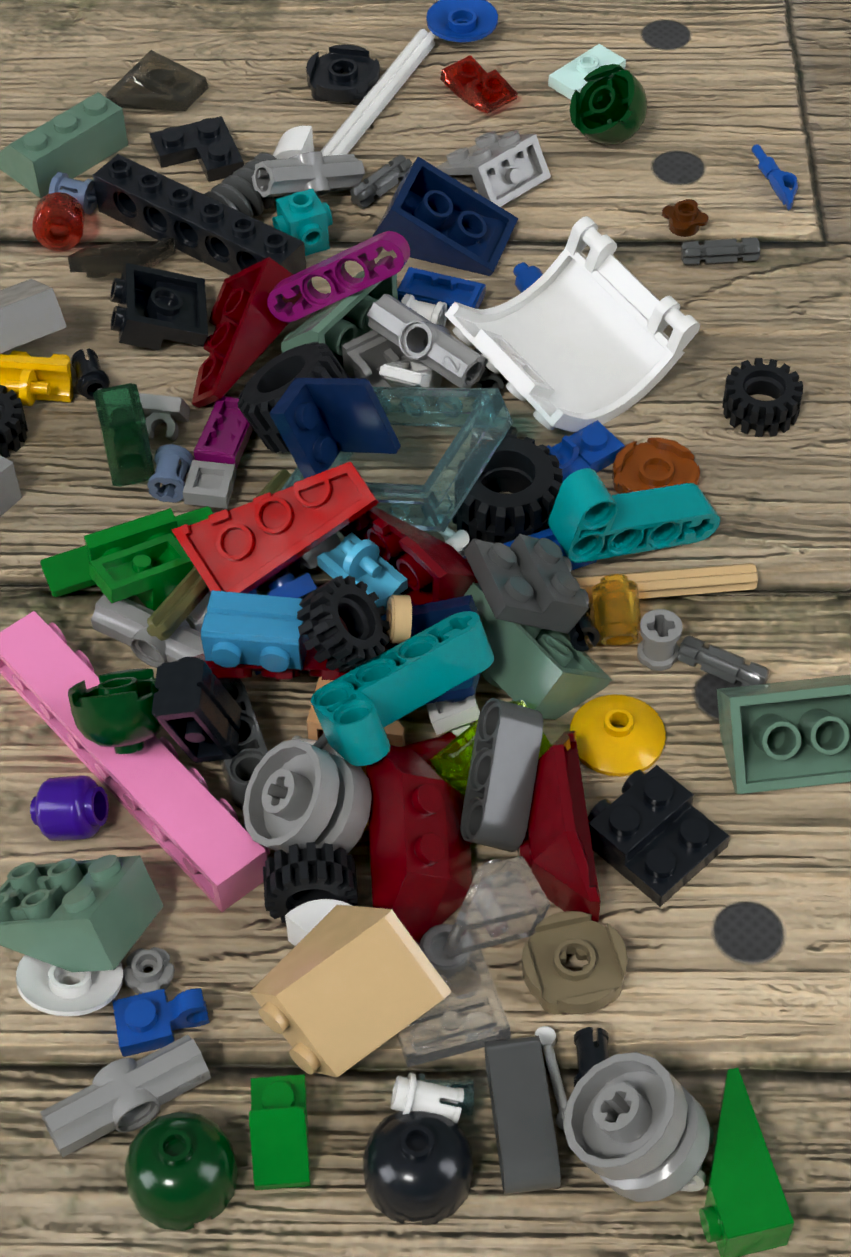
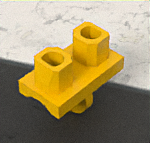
M12 351L10 355L0 354V385L6 386L7 392L11 389L16 392L17 398H20L23 406H33L35 400L71 402L74 395L70 358L68 355L53 354L49 358L33 357L23 351Z

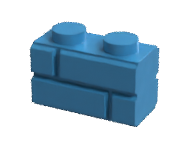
M212 590L207 613H205L201 628L205 661H213L215 664L226 668H232L238 664L262 666L271 672H283L287 668L303 670L307 653L304 642L308 641L309 638L307 634L300 635L298 626L305 623L297 619V611L302 609L299 605L302 599Z

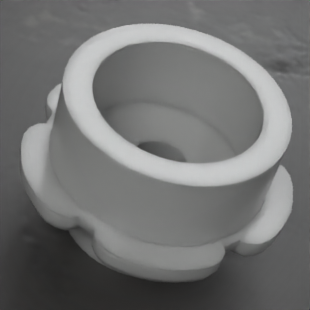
M153 947L150 950L141 948L128 956L126 960L127 967L123 969V980L138 995L160 989L166 990L174 977L175 968L169 962L170 955L165 950L158 947ZM150 966L153 968V971L149 973L144 972L146 967Z

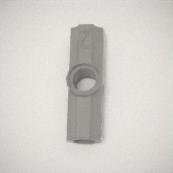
M314 151L295 155L289 159L259 162L255 164L252 182L254 190L258 191L263 198L288 196L312 188L317 196H321L331 191L351 190L362 181L365 170L363 162L358 160L354 154L323 156L322 152Z
M383 294L379 300L373 302L367 314L369 318L368 326L399 346L406 357L421 361L463 390H469L474 383L480 380L486 369L484 366L486 358L453 337L446 327L432 323L389 294ZM428 334V344L424 349L423 341Z
M104 594L96 603L95 611L91 618L93 629L130 646L134 654L151 667L157 668L162 663L175 662L183 657H194L204 653L201 632L190 628L186 619L167 640L161 641L156 636H150L147 632V619L153 614V610L127 598L111 603Z
M186 1035L138 1061H135L133 1058H122L111 1062L96 1074L92 1085L46 1108L40 1113L51 1139L63 1158L115 1129L118 1132L126 1133L143 1127L158 1114L160 1105L211 1079L210 1072L194 1039Z

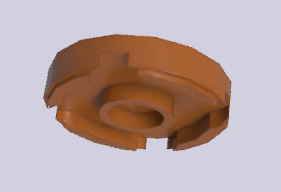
M656 437L648 438L647 443L637 444V441H634L618 452L613 464L612 479L614 489L618 494L685 483L698 485L700 468L694 461L695 456L688 448L676 441Z

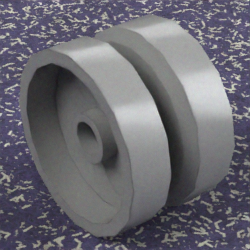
M299 739L283 741L268 751L253 771L246 788L243 805L245 828L253 841L275 851L281 849L289 853V846L298 844L300 849L307 848V842H316V848H322L324 843L333 844V851L341 847L346 850L348 855L361 838L370 816L372 794L369 778L360 766L351 765L345 759L328 753L325 750Z
M633 1052L616 1054L599 1062L577 1082L566 1103L563 1128L569 1148L618 1195L636 1202L659 1201L680 1191L698 1173L708 1152L710 1125L705 1109L653 1057Z

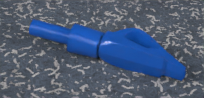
M759 144L754 145L751 150L760 162L758 165L759 170L769 180L771 187L783 205H786L788 211L791 210L798 189L797 177L793 173L781 171L772 157H767Z

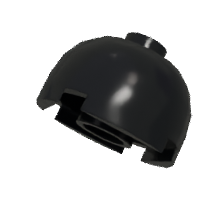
M397 1111L385 1117L371 1132L363 1155L365 1189L374 1206L393 1221L403 1224L404 1220L411 1222L422 1221V1225L436 1224L453 1215L468 1198L474 1174L471 1146L459 1124L445 1116L424 1111H410L409 1114L403 1115V1111Z

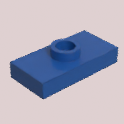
M409 267L397 289L398 300L401 302L407 293L414 295L415 300L435 305L439 301L447 303V309L454 302L479 309L486 294V284Z

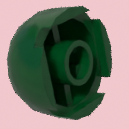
M620 65L600 66L584 78L587 83L583 86L580 93L575 90L572 95L569 109L571 122L585 137L603 145L622 143L631 138L640 129L646 118L648 105L645 89L630 71L623 69Z
M129 669L99 675L100 684L86 689L85 680L72 686L68 690L71 712L76 727L83 736L99 746L114 747L116 754H129L142 750L145 747L144 741L153 738L163 728L152 714L154 693L158 692L155 688L156 678H154L153 669Z
M179 1111L159 1116L144 1126L129 1146L125 1162V1177L130 1198L135 1203V1207L140 1215L159 1228L184 1231L194 1228V1223L202 1222L209 1216L213 1220L224 1211L235 1193L238 1170L233 1146L218 1124L201 1114Z

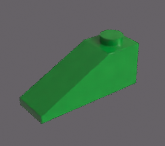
M738 1067L728 1069L721 1098L705 1206L699 1210L705 1238L708 1243L716 1242L721 1257H740L786 1246L794 1226V1220Z

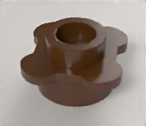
M691 199L679 201L675 206H665L662 210V216L669 219V230L681 237L695 235L699 231L700 226H705L709 219L707 214L702 213L698 209V203Z

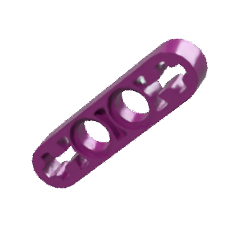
M382 232L285 278L269 294L267 299L268 308L275 318L281 321H296L396 275L410 257L408 241L397 232ZM383 248L387 252L393 250L396 253L395 258L389 255L381 258L377 264L374 261ZM355 261L359 263L364 269L365 277L354 278L349 275L345 269V262ZM317 276L326 279L330 284L331 293L324 294L318 292L312 285V277ZM301 291L302 296L295 304L292 302L285 303L282 300L283 296L286 299H290Z

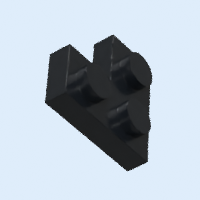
M222 116L206 118L199 122L169 127L161 131L149 133L151 146L161 168L198 159L208 182L227 178L244 166V161Z

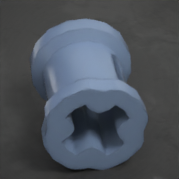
M57 172L53 176L49 187V197L52 206L62 207L63 205L79 208L85 214L94 212L98 203L93 179H87L85 182L71 179L67 173Z
M167 444L156 450L154 458L157 465L155 474L151 475L147 483L148 492L152 497L162 502L172 503L183 499L186 473L189 472L192 460H194L192 454L187 449L179 445Z

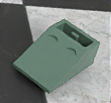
M106 855L99 859L83 861L69 858L57 863L38 865L34 862H27L12 869L7 875L8 879L0 887V946L70 972L115 970L164 905L140 855L127 857Z

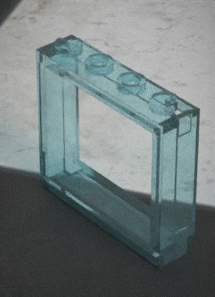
M373 387L391 425L462 427L424 485L366 482L379 502L375 507L422 531L444 532L513 424L498 388ZM340 452L329 469L347 463L354 452ZM298 466L281 490L294 486L295 482L304 479Z

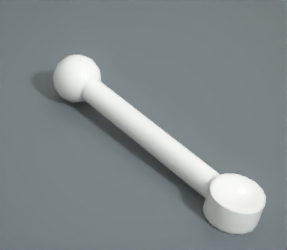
M542 1026L536 1030L535 1036L540 1038L559 1110L556 1116V1123L564 1131L563 1123L567 1098L553 1048L556 1043V1033L551 1027Z

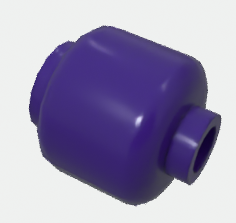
M89 776L54 777L47 779L41 784L37 796L33 797L31 801L30 814L33 823L40 828L42 834L50 841L90 839L106 823L109 814V802L105 790L98 786Z

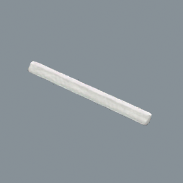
M421 29L417 32L320 151L323 156L349 153L435 46V35L432 31L427 32L425 29Z

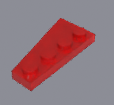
M350 461L295 482L294 486L273 494L269 492L253 498L252 502L231 510L224 509L208 516V519L192 525H182L172 529V532L210 591L249 593L376 506L379 502Z

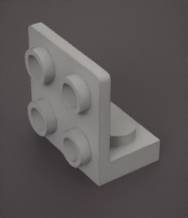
M518 130L510 131L503 135H497L496 131L480 135L475 139L476 145L469 149L465 147L449 153L446 156L448 161L436 167L448 175H472L478 193L499 207L551 177L536 134H519Z

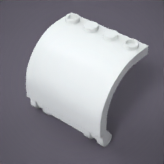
M588 216L582 217L574 224L562 253L547 271L521 294L501 305L488 309H475L454 302L444 314L455 325V328L452 330L453 333L462 342L471 347L474 345L482 353L481 355L486 358L484 365L496 374L501 373L509 381L506 384L509 392L523 402L527 400L536 409L533 413L535 419L549 430L559 428L570 432H577L597 420L603 425L624 413L662 380L685 353L682 350L700 329V324L691 315L685 316L680 311V304L672 296H666L659 300L613 256L617 243L607 234L601 235L598 232V225ZM588 245L590 251L586 257L582 250ZM668 325L673 328L670 338L663 332Z

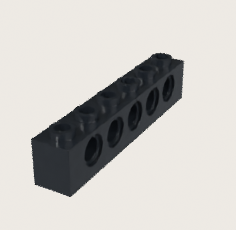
M117 154L93 174L99 212L230 276L268 257L292 274L306 269L303 241L126 157Z

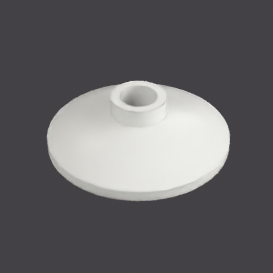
M24 955L16 970V985L21 997L33 1008L56 1016H80L101 1009L116 997L123 982L121 962L115 970L70 972Z

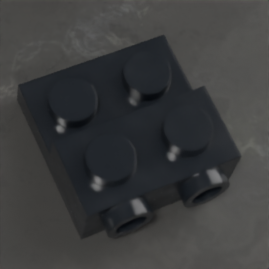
M126 263L121 278H114L110 292V301L118 303V306H115L113 309L111 330L119 332V343L160 350L163 339L204 347L208 337L205 279Z
M656 765L647 774L641 770L632 773L623 784L621 790L623 794L613 803L608 799L599 801L590 811L588 822L593 851L661 907L728 847L730 836L692 806L694 794Z

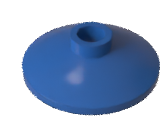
M439 0L429 8L426 22L429 30L439 38L452 42H472L487 37L496 29L498 13L495 7L486 0Z

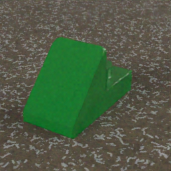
M168 533L90 561L89 576L111 603L137 595L145 607L155 611L192 570L194 565L179 541L172 533Z
M305 1074L251 1078L249 1128L255 1191L311 1186Z

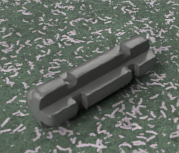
M397 155L388 162L389 164L383 165L364 179V182H360L351 189L352 203L357 204L360 209L369 206L375 199H378L396 186L399 181H402L412 165L409 158L406 159L403 155Z
M755 237L741 238V242H737L736 238L704 240V244H699V241H685L681 246V258L684 265H699L702 260H704V264L738 262L737 258H742V262L757 261L760 256L759 240Z
M686 636L679 647L677 657L679 661L693 667L696 664H700V670L732 684H736L739 681L742 682L741 686L766 684L768 680L769 670L766 667L754 662L747 665L745 664V658L712 644L707 648L704 646L705 641L693 636Z

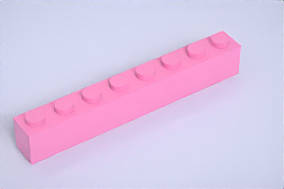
M33 611L0 632V674L221 912L264 882L263 866H265L267 856L270 854L269 848L253 841L250 834L239 823L238 816L232 806L223 798L218 801L208 791L207 783L202 775L193 767L187 769L179 761L175 748L165 737L158 739L154 736L144 741L145 747L140 751L129 754H116L114 747L99 746L83 736L76 727L72 716L68 690L84 680L86 689L98 686L100 684L99 677L94 673L93 666L87 656L80 650L74 652L67 645L65 636L55 623L51 622L47 625Z

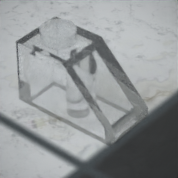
M523 856L503 861L501 859H493L478 866L443 947L447 958L530 937L535 933V927L544 919L551 903Z

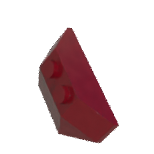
M565 731L538 759L527 831L521 846L518 848L520 869L529 868L531 888L564 912H584L592 915V921L599 922L601 900L575 731Z
M391 745L390 751L384 758L366 766L372 794L369 834L373 908L392 909L415 942L420 944L423 935L430 928L443 924L473 894L470 842L463 839L460 830L465 795L413 749Z

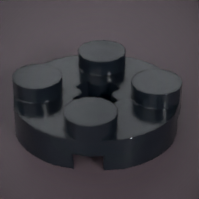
M355 45L329 47V53L319 57V52L315 53L308 60L306 66L307 84L311 89V96L320 102H349L352 105H359L380 79L379 61L377 58L375 61L371 59L368 50Z

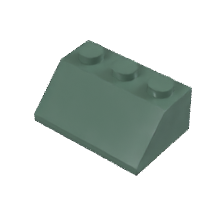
M95 93L1 150L0 170L41 199L49 194L51 180L57 172L67 173L69 178L73 179L128 146L123 108L101 93Z
M359 272L354 278L365 277V272ZM397 274L311 313L310 317L302 325L284 338L281 343L282 353L303 344L312 342L324 343L330 348L343 368L342 345L373 330L368 326L369 318L367 316L373 302L379 300L383 294H389L398 300Z
M473 582L464 594V596L472 595L494 655V662L489 668L481 672V675L491 685L503 689L512 698L510 703L538 710L542 714L543 719L556 720L606 688L612 681L584 651H577L572 647L570 638L565 633L496 619L479 583Z
M851 674L717 689L720 736L736 794L851 782Z

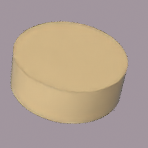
M391 595L388 599L386 621H389L390 630L386 631V635L390 636L389 642L391 644H400L411 637L410 595Z

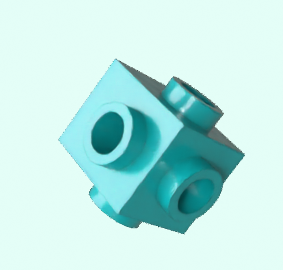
M313 188L276 199L277 216L272 218L274 228L303 241L305 256L330 249L328 226L333 224L331 210L326 202L321 203Z

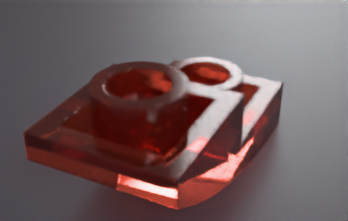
M471 55L442 69L440 80L464 102L479 111L488 114L517 99L518 93L496 69L487 73Z

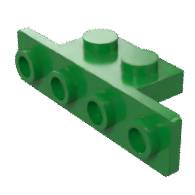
M206 506L178 516H174L172 509L169 508L85 535V546L40 561L42 572L52 596L59 597L95 585L96 583L89 576L90 561L168 533H172L176 538L172 529L208 519V516L213 514L211 508Z

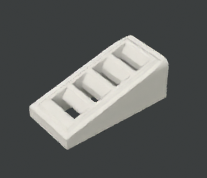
M401 360L380 366L379 375L401 394L427 401H435L438 398L442 375L427 365L410 360Z

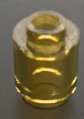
M622 574L602 577L600 583L592 587L595 627L601 635V643L606 646L633 644L639 639L638 632L640 631L641 621L638 584L628 580V577Z

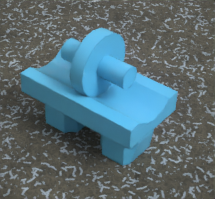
M352 532L335 549L323 552L317 556L318 566L333 579L338 576H343V579L351 576L355 577V585L361 581L367 584L366 593L369 595L375 592L379 597L374 602L377 608L384 606L387 611L389 597L391 595H399L408 588V579L379 555V546L369 539H359Z

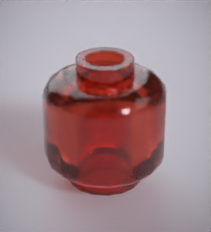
M54 192L41 198L34 209L32 230L38 242L53 251H65L77 245L84 232L85 213L82 205L75 197L67 193Z

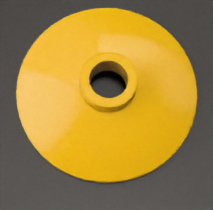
M605 695L585 703L572 718L569 730L576 733L579 760L584 765L598 773L618 777L630 776L637 770L645 771L650 768L661 756L666 739L665 727L658 713L645 702L626 695ZM612 725H621V726H624V727H622V728H616V727H614V726H612Z

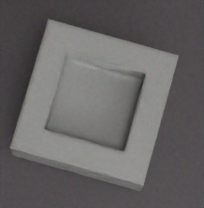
M192 460L183 489L184 504L228 509L237 477L235 464Z

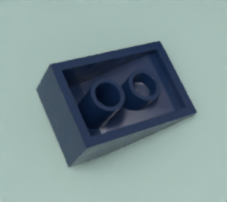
M417 157L400 182L373 237L386 231L397 232L408 241L410 258L491 276L518 218L427 161Z

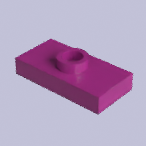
M223 396L220 400L216 401L193 451L194 460L235 464L237 469L254 430L238 408V398Z

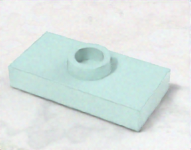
M598 44L550 74L548 86L571 100L575 90L580 93L583 86L587 83L584 78L590 72L600 66L610 64L620 65L625 69L626 59Z

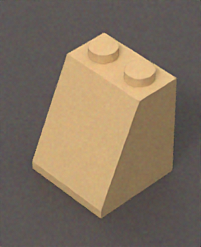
M336 905L250 991L261 1006L258 1013L264 1023L274 1032L282 1034L292 1046L289 1054L293 1061L308 1074L315 1072L332 1077H339L444 1000L452 992L392 909Z

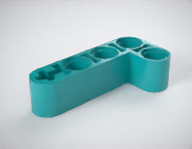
M584 468L573 472L563 481L552 508L548 525L570 561L582 563L700 542L710 537L720 525V518L698 485L694 483L611 495L596 471L591 468Z
M472 611L453 614L318 689L312 695L311 703L329 745L349 764L354 766L371 765L384 758L391 747L384 727L473 676L478 675L489 668L494 662V655L480 616Z

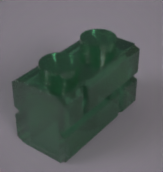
M129 383L97 390L93 393L113 486L121 487L148 481L151 475L155 474L145 415L137 385Z

